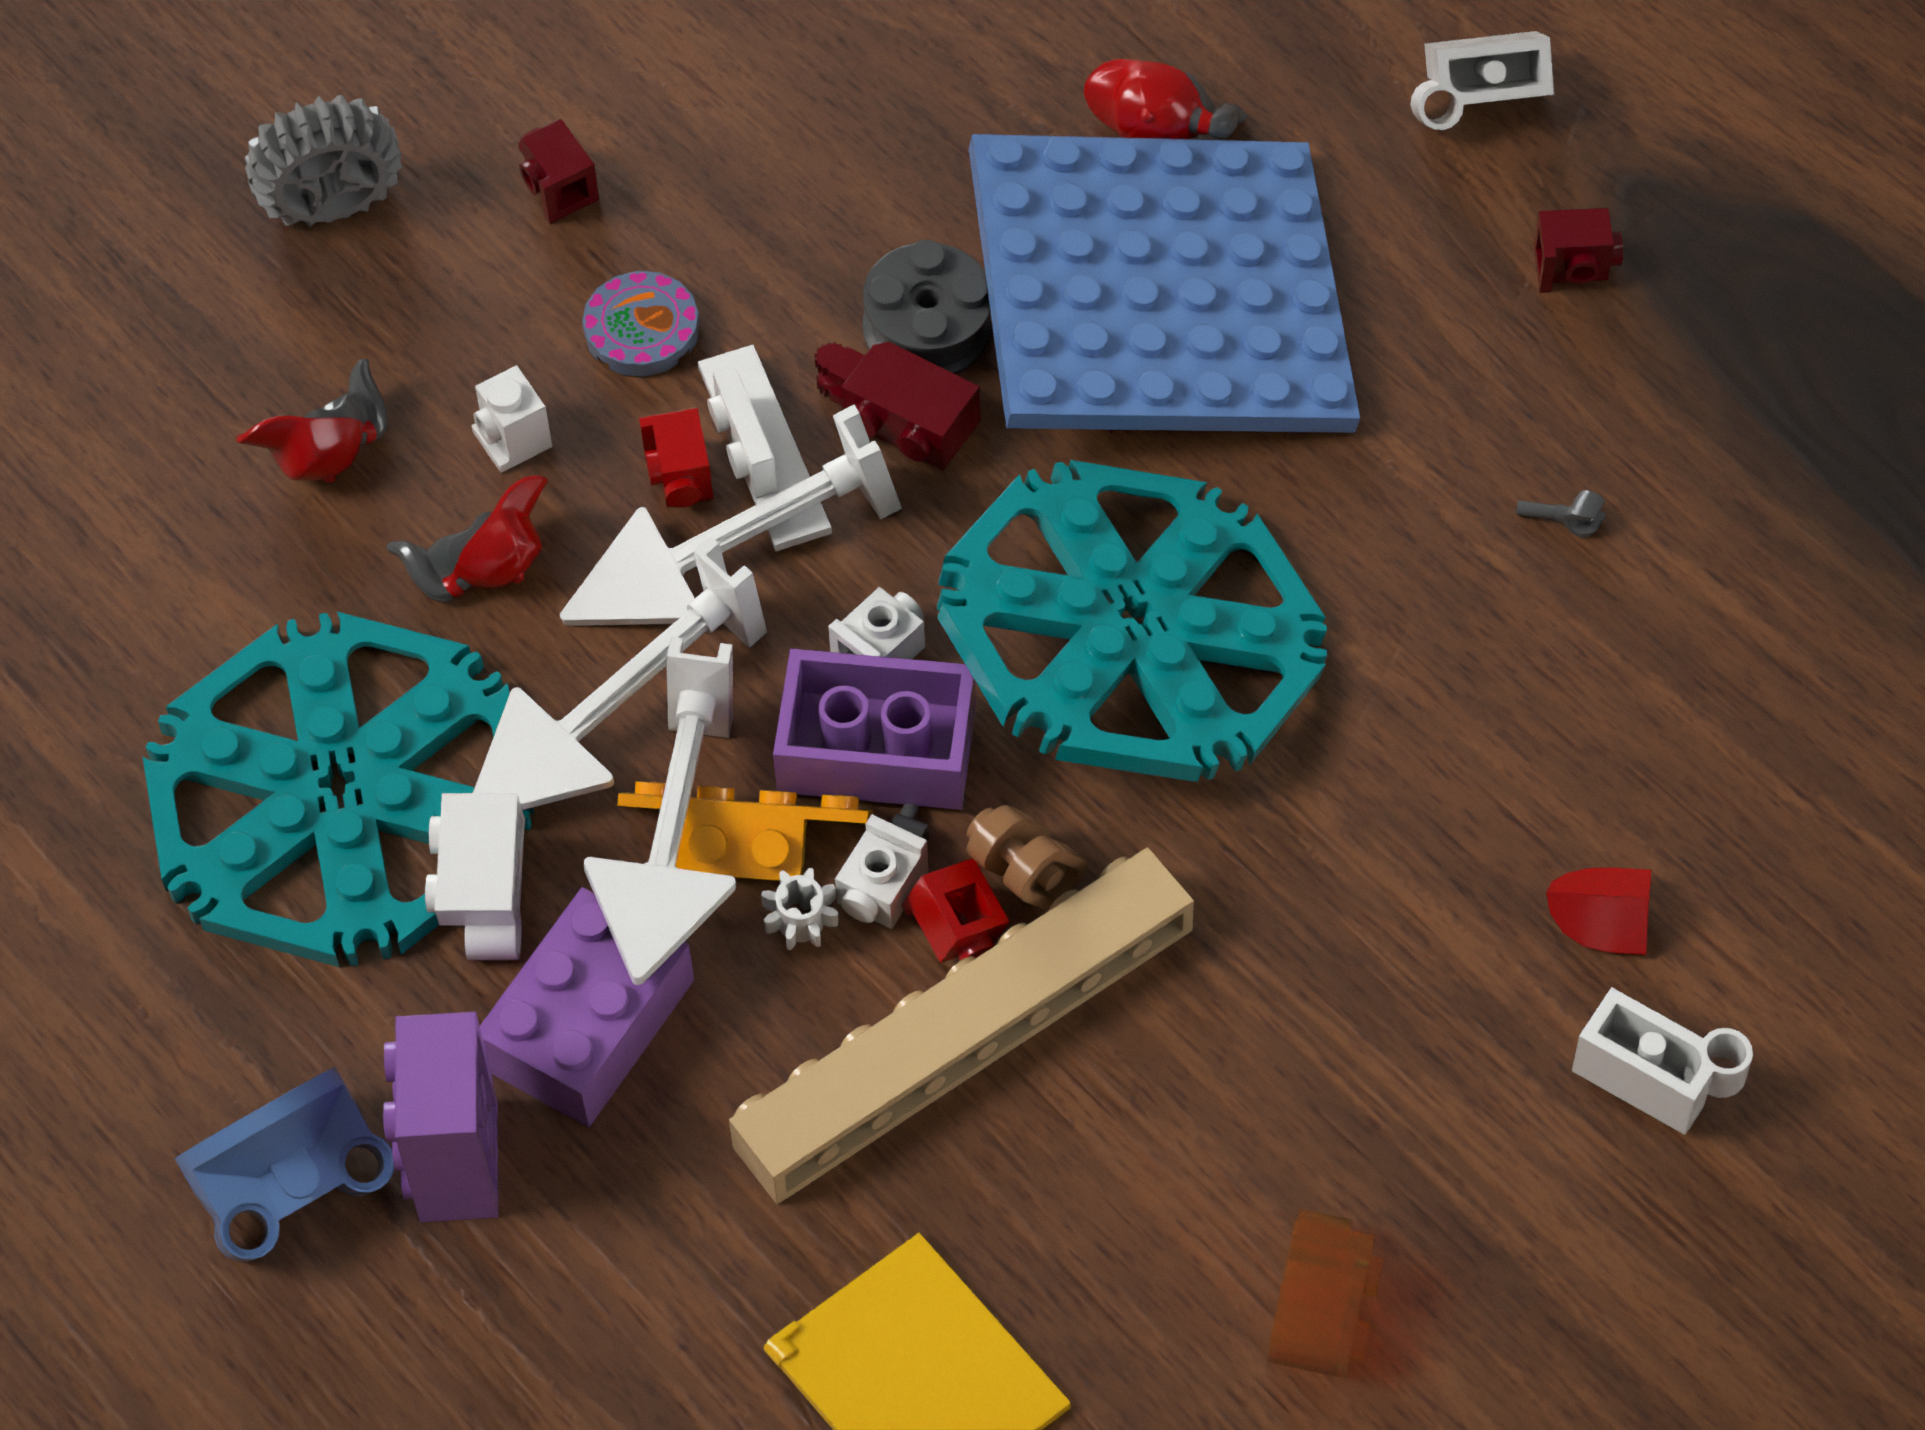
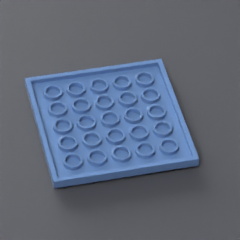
M972 134L969 156L1006 428L1355 433L1360 421V413L1309 142Z

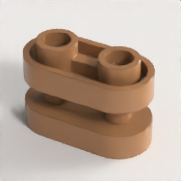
M1003 805L995 810L992 808L984 809L973 819L967 829L966 836L969 838L966 849L967 854L987 871L1003 876V884L1026 903L1048 910L1058 897L1077 887L1086 871L1087 862L1068 845L1051 839L1049 829L1032 815L1011 806Z

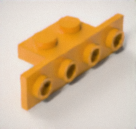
M636 781L635 793H618L617 806L660 809L666 783ZM698 786L697 797H690L676 868L729 875L737 878L779 881V872L782 870L789 874L790 877L803 875L807 819L866 823L870 816L873 815V810L858 809L859 797L822 794L821 806L796 804L797 792L760 790L759 802L734 800L735 788Z

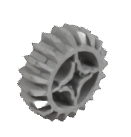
M342 94L335 97L331 102H324L318 96L313 104L306 106L296 102L295 110L287 114L275 112L274 124L259 125V137L248 141L249 153L245 156V171L252 196L257 199L258 205L266 210L269 218L281 217L286 226L293 225L301 220L308 227H311L316 222L330 223L336 219L351 217V214L359 210L368 212L369 205L373 200L386 199L387 188L398 183L397 172L402 168L400 160L402 155L398 146L399 141L393 126H390L388 118L381 114L378 106L367 107L362 98L348 103Z

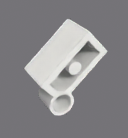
M1533 31L1426 43L1427 78L1431 80L1423 82L1415 89L1411 97V108L1415 117L1423 124L1435 130H1445L1451 128L1459 121L1463 114V105L1554 95L1550 37ZM1435 91H1446L1450 100L1447 112L1440 118L1428 119L1424 111L1427 97Z
M442 793L441 816H431L429 848L431 854H438L437 874H428L426 877V910L428 913H436L439 925H465V952L467 960L520 959L522 943L520 900L525 818L518 793Z
M1611 987L1579 1035L1572 1072L1686 1135L1703 1109L1707 1094L1717 1098H1728L1737 1094L1744 1087L1753 1057V1050L1748 1038L1740 1031L1731 1028H1718L1702 1038ZM1723 1057L1732 1061L1737 1067L1724 1069L1715 1065L1710 1059Z

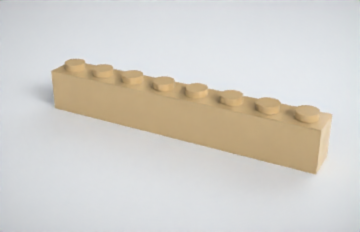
M1148 847L1131 858L1123 856L1114 860L1103 870L1099 879L1080 891L1073 889L1065 892L1053 902L1047 913L1030 924L1019 923L1011 927L1002 935L996 946L977 958L970 956L962 959L950 969L946 978L925 992L917 990L908 994L897 1004L893 1013L875 1025L865 1024L856 1028L843 1040L841 1047L821 1060L810 1059L802 1063L791 1073L787 1082L769 1094H756L743 1102L736 1110L734 1116L729 1119L733 1149L778 1205L1193 930L1194 900Z

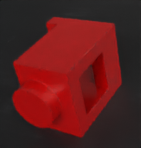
M698 408L639 418L651 486L662 484L666 506L684 508L700 501L714 499L710 465Z
M973 858L922 875L901 905L907 916L911 914L915 916L940 963L957 957L961 961L966 957L974 956L977 958L995 946L994 942L1010 922L980 867Z

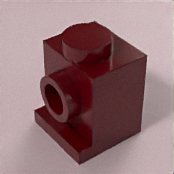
M561 118L542 128H535L521 137L518 148L524 156L525 162L519 164L520 173L533 195L541 194L544 217L549 224L600 200L595 165Z
M1609 208L1538 212L1534 253L1539 292H1551L1552 284L1558 282L1586 284L1592 281L1608 280L1610 266H1622L1621 231H1612Z

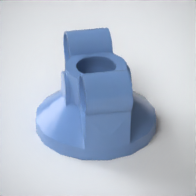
M336 1067L283 1094L174 1158L192 1191L214 1221V1239L217 1248L225 1257L235 1262H249L265 1256L274 1248L279 1238V1220L337 1187L348 1195L363 1196L383 1187L390 1180L394 1172L391 1147L384 1139L374 1135L369 1130L356 1101ZM352 1148H365L376 1157L378 1170L371 1182H358L347 1173L345 1159ZM250 1213L261 1221L264 1235L260 1245L255 1249H242L231 1240L229 1234L230 1223L237 1214Z

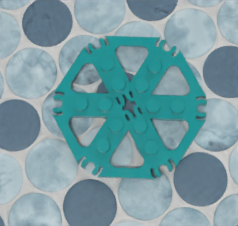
M1071 460L1068 467L1063 462L1055 463L1050 478L1053 484L1044 482L1035 469L1028 470L1025 483H1023L1019 474L945 555L938 580V585L952 587L958 591L941 589L937 602V610H939L937 618L1001 725L1004 727L1007 719L1018 713L1012 730L1014 736L1018 738L1028 727L1042 729L1045 735L1039 752L1044 755L1052 752L1059 740L1064 741L1059 745L1055 760L1194 782L1199 781L1200 775L1207 780L1214 778L1220 764L1215 755L1226 758L1234 771L1242 769L1246 758L1249 765H1251L1318 682L1326 665L1324 662L1327 657V650L1307 645L1321 646L1327 632V625L1323 624L1326 617L1258 513H1256L1253 521L1243 526L1249 506L1242 503L1235 512L1226 513L1217 508L1223 490L1215 487L1205 495L1204 501L1200 500L1208 482ZM1116 491L1122 494L1163 499L1174 505L1178 516L1142 558L1136 562L1097 500V495L1100 493ZM1024 514L1034 520L1067 575L999 564L991 559L987 548L1015 517ZM1245 549L1254 554L1280 593L1283 603L1277 607L1269 608L1195 596V594L1231 552ZM1124 611H1128L1132 617L1142 616L1144 618L1143 623L1138 624L1134 618L1123 619L1122 614ZM983 626L1070 639V641L1037 678L1024 680L1015 677L1009 672L984 631ZM1199 660L1278 672L1282 674L1283 679L1257 711L1251 714H1241L1229 708ZM1129 673L1166 731L1169 739L1154 740L1104 732L1096 728L1090 718Z
M337 612L340 622L338 634L334 633L332 621L328 614L321 613L319 614L321 628L313 636L301 635L296 620H288L286 631L289 642L283 644L277 623L167 705L168 715H160L158 724L162 734L175 737V739L166 745L148 741L145 748L149 759L143 757L161 880L165 891H169L171 899L175 903L180 902L189 894L197 893L201 895L198 900L187 907L191 920L195 924L201 923L203 931L340 968L336 956L338 943L342 944L347 962L350 966L358 965L356 950L362 942L370 940L377 942L383 960L389 959L393 951L389 934L395 932L398 935V946L402 955L439 926L436 913H428L426 910L425 894L411 902H401L391 896L379 831L429 844L431 816H441L442 793H473L475 787L418 773L413 770L478 720H483L490 725L494 737L510 692L508 682L504 686L502 675L498 671L492 673L484 680L477 681L472 679L484 669L482 656L477 651L471 653L469 645ZM369 646L417 658L429 666V672L421 682L362 727L359 726L348 666V658L353 651L360 647ZM266 666L279 667L287 676L298 741L220 721L213 716L212 708L217 700L257 670ZM354 753L356 762L350 763L349 754ZM313 761L318 762L319 770L313 771ZM337 763L340 776H343L346 782L345 793L342 794L345 808L342 809L339 807L337 796H333L330 788L332 786L331 779L334 778L332 764ZM183 780L264 800L205 845L191 846L181 838L175 789ZM533 807L523 810L525 818L524 830L530 831L532 827L530 813L535 815ZM321 809H326V812H322V813H321L320 810H321ZM315 845L317 846L327 904L322 917L314 922L302 923L253 910L244 904L243 901Z

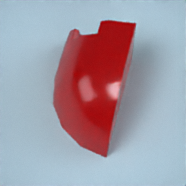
M1604 867L1568 872L1553 880L1546 891L1550 915L1565 935L1583 947L1608 953L1646 955L1652 870Z

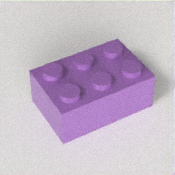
M790 648L773 751L777 791L797 792V795L822 797V794L856 796L861 801L904 805L915 804L917 806L962 810L977 705L976 681L967 666L958 663Z
M581 887L480 1025L491 1074L589 1128L693 983L694 974L689 944L684 942L643 984H633L595 894Z
M476 1012L396 1016V1042H385L384 1044L385 1076L387 1082H393L394 1102H384L383 1122L386 1142H392L395 1171H401L403 1199L414 1200L420 1222L498 1218V1099Z

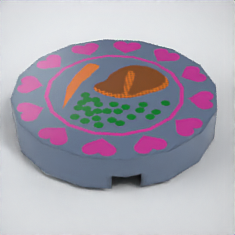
M634 271L617 275L597 287L585 305L582 325L589 352L597 361L599 357L601 361L609 364L610 370L621 375L646 377L670 370L679 364L678 358L683 356L688 349L689 353L697 344L700 320L693 295L680 281L660 272Z

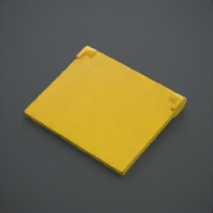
M920 1233L910 1238L797 1322L794 1320L766 1342L763 1348L833 1430H1043L1071 1408V1402Z

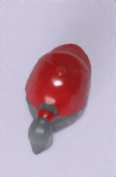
M1132 59L1111 60L1097 67L1089 75L1084 85V97L1092 113L1105 125L1115 130L1121 138L1192 140L1198 137L1199 134H1204L1218 140L1226 139L1234 132L1237 125L1247 118L1246 112L1237 104L1224 102L1221 107H1215L1204 87L1194 76L1163 63Z
M362 358L353 367L349 377L348 393L338 397L321 409L309 412L305 417L286 415L261 421L245 433L237 434L236 442L268 449L282 472L291 480H323L325 483H333L336 480V475L345 471L354 462L360 446L369 445L380 439L385 434L388 426L385 404L372 377L369 360Z
M535 475L516 481L502 495L493 512L481 513L467 530L442 537L434 542L429 549L408 541H392L388 543L386 549L400 558L419 589L430 599L437 602L445 603L451 601L454 597L462 595L465 590L472 586L481 589H494L504 587L512 582L520 583L524 579V573L542 549L541 539L531 521L530 515L548 479Z

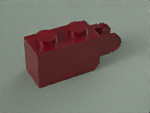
M828 342L826 345L822 344L821 348H817L815 368H818L819 373L816 375V382L820 394H824V397H830V400L841 405L843 410L855 405L860 413L868 437L875 436L899 448L906 457L913 461H925L944 471L981 421L980 386L891 342L872 345L865 355L848 346L842 347V343L836 344V342Z

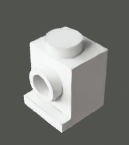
M517 365L475 386L480 410L473 413L475 424L471 425L472 431L500 473L552 448L546 407Z
M878 587L842 621L836 619L828 626L830 652L913 659L925 648L923 611L908 594L898 592L892 597L881 587Z
M871 815L866 822L865 833L835 878L837 903L850 916L861 922L871 923L876 921L893 929L904 911L901 906L920 877L929 871L927 840L877 816Z

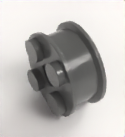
M921 240L913 244L901 246L887 253L875 263L868 273L863 288L864 315L862 327L868 349L875 344L891 342L954 374L961 373L969 368L983 354L990 337L991 321L989 314L991 311L985 271L971 256L949 245L936 243L931 240Z

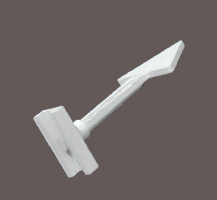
M852 405L833 415L845 451L844 455L822 465L823 471L674 548L666 546L647 509L644 507L638 508L560 613L563 624L566 626L673 624L688 611L687 605L695 599L683 575L686 571L697 566L693 551L710 536L720 543L723 553L835 494L839 498L857 488L861 490L880 519L902 509L881 450L876 441L870 443L856 406Z
M710 536L693 551L703 592L687 605L688 611L563 719L559 721L554 720L521 688H513L473 793H518L522 810L612 787L614 779L611 772L594 758L579 741L667 666L666 656L671 636L683 638V651L705 632L711 634L722 623L749 648L767 633L753 573L744 565L730 577L726 571L720 543Z
M671 636L666 656L668 730L677 731L650 859L645 864L596 857H587L584 860L586 876L629 976L635 985L643 984L736 889V880L733 876L678 869L675 867L703 735L729 738L733 721L732 644L720 643L717 658L683 653V638Z

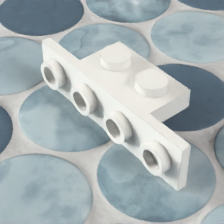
M752 344L698 361L699 371L711 397L707 399V404L713 425L717 433L725 431L730 444L726 445L733 473L737 479L745 478L755 504L757 505L809 478V473L754 345ZM820 502L766 531L776 552L832 534V527Z

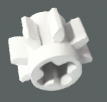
M808 868L804 875L791 877L784 870L780 871V885L777 891H762L761 894L762 906L767 910L774 911L764 918L765 932L769 934L780 930L786 937V945L789 950L793 949L796 942L811 941L814 946H821L820 932L823 926L837 927L839 923L838 911L828 907L836 899V887L834 884L820 887L814 880L813 868ZM798 903L803 910L811 909V911L802 915L800 910L797 908L790 909V906Z

